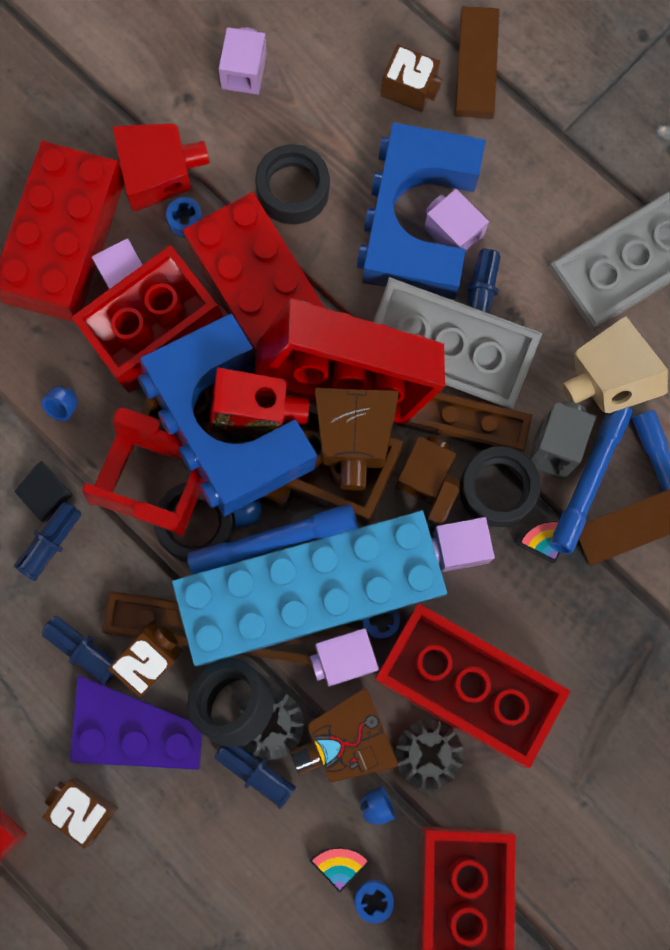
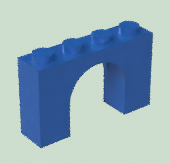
M393 122L390 137L382 136L378 160L385 161L383 173L375 172L371 195L378 196L376 209L368 208L364 231L371 232L369 245L361 244L358 255L357 268L364 269L362 283L386 287L389 278H393L442 297L455 300L460 285L466 249L426 242L411 236L399 224L395 216L394 205L405 192L421 185H438L475 192L486 139Z
M232 313L141 357L142 374L138 376L139 383L147 398L152 399L156 397L163 409L158 412V415L165 430L169 435L176 432L183 444L178 449L185 465L190 471L197 469L204 483L199 486L205 500L211 508L218 505L224 517L314 470L317 460L316 452L296 419L254 441L243 444H229L218 441L204 432L197 423L193 414L195 404L200 395L214 384L217 368L240 371L252 365L253 348Z

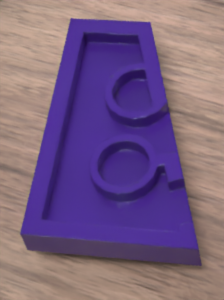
M78 675L70 762L200 769L203 734L196 729L190 720Z

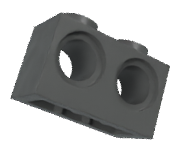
M564 401L560 404L555 402L540 422L528 457L535 464L537 471L564 480L581 463L596 416L586 413V408L577 403Z

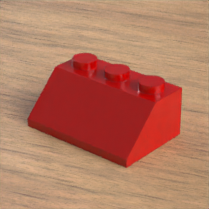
M170 245L71 318L115 378L128 393H131L140 386L138 376L142 374L141 357L224 316L214 299Z

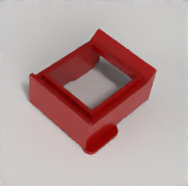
M120 408L115 412L112 421L117 435L95 485L85 483L82 492L89 505L101 506L173 531L183 537L201 493L199 485L204 483L197 469L191 472L175 513L114 493L134 445L184 462L178 449L183 444L178 436L169 435L167 432L159 430V422L153 417L127 408Z

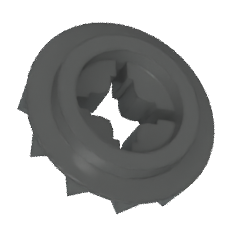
M272 690L274 694L273 712H275L277 707L281 708L278 713L277 723L282 726L283 730L287 731V734L271 732L261 742L262 734L260 733L256 739L243 745L253 756L268 760L288 755L289 751L295 749L299 744L304 731V718L298 704L287 694ZM250 698L241 706L237 719L246 710Z
M436 720L418 721L408 726L397 741L395 758L399 765L397 767L401 775L412 785L421 789H439L452 782L462 767L463 745L455 731L446 724ZM417 740L429 747L443 741L437 753V757L440 759L439 762L443 766L442 769L430 762L424 766L421 765L418 769L415 767L423 755L419 750L420 746L416 743Z

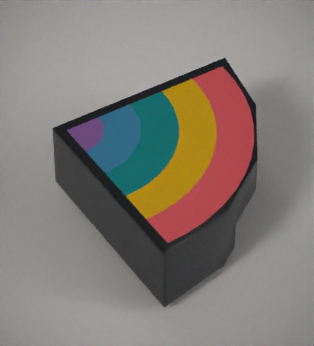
M559 521L541 523L528 530L517 546L551 563H555L560 552L550 547L549 543Z
M344 847L323 849L309 859L339 893L371 861L358 850Z

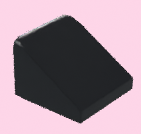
M40 461L14 491L41 522L55 512L61 503L66 502L73 496L43 461Z

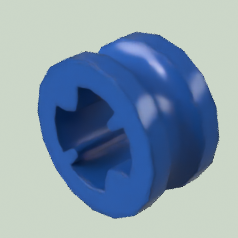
M180 197L173 200L166 210V218L170 230L181 238H185L183 229L203 219L199 204L188 197ZM188 211L189 216H191L189 217V223L186 225L181 224L179 219L181 216L180 212Z
M398 610L384 614L385 616H392L393 625L388 624L386 626L388 631L379 632L377 626H370L369 618L362 620L363 628H366L367 634L376 640L390 638L397 632L400 626Z
M368 880L362 883L356 890L354 896L355 909L364 921L372 924L381 923L391 915L394 907V897L385 883L378 880ZM376 889L380 890L385 894L381 896L382 901H386L385 907L382 910L375 908L372 913L367 912L364 909L367 903L362 901L363 895L365 893L373 895Z

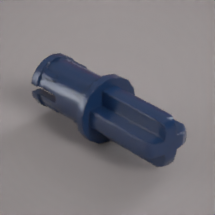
M487 248L479 251L473 283H469L467 286V290L470 292L467 306L489 314L494 296H497L499 292L498 288L495 287L501 259L499 251Z
M68 502L61 503L42 531L35 530L33 533L35 538L14 564V567L26 577L37 581L45 566L56 552H62L63 548L60 544L81 517L80 510Z
M54 616L46 623L42 636L70 657L69 663L71 665L77 663L98 679L103 686L114 677V674L108 670L114 659L92 643L94 640L92 636L86 638L59 616Z
M221 745L215 754V759L246 782L245 788L253 787L279 809L284 806L297 787L265 764L267 762L265 758L260 761L242 746L226 747Z

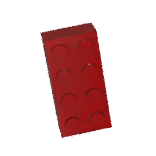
M41 141L0 257V300L2 303L74 322L71 317L83 309L97 268L92 256L102 252L124 186L123 174L117 160Z
M254 192L243 196L183 229L188 250L222 306L226 308L229 314H233L253 348L252 354L255 360L257 342L290 298L306 301L312 305L325 308Z
M290 298L257 342L255 374L284 379L287 381L286 394L309 398L312 401H316V388L398 391V403L394 422L405 425L445 387L444 343L427 339L422 335H414L393 329L385 324H376L352 317L347 313L335 312L312 305L306 301Z
M419 603L413 609L373 680L518 766L528 769L532 766L571 690Z
M422 826L419 950H515L516 834L509 830Z

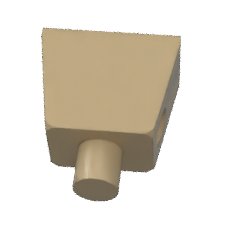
M624 317L575 352L577 376L562 383L563 392L569 402L579 403L592 396L602 412L612 413L667 394L668 369L630 320Z

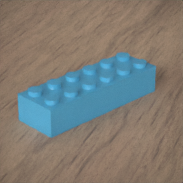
M423 511L172 581L194 666L206 665L441 598L448 594Z

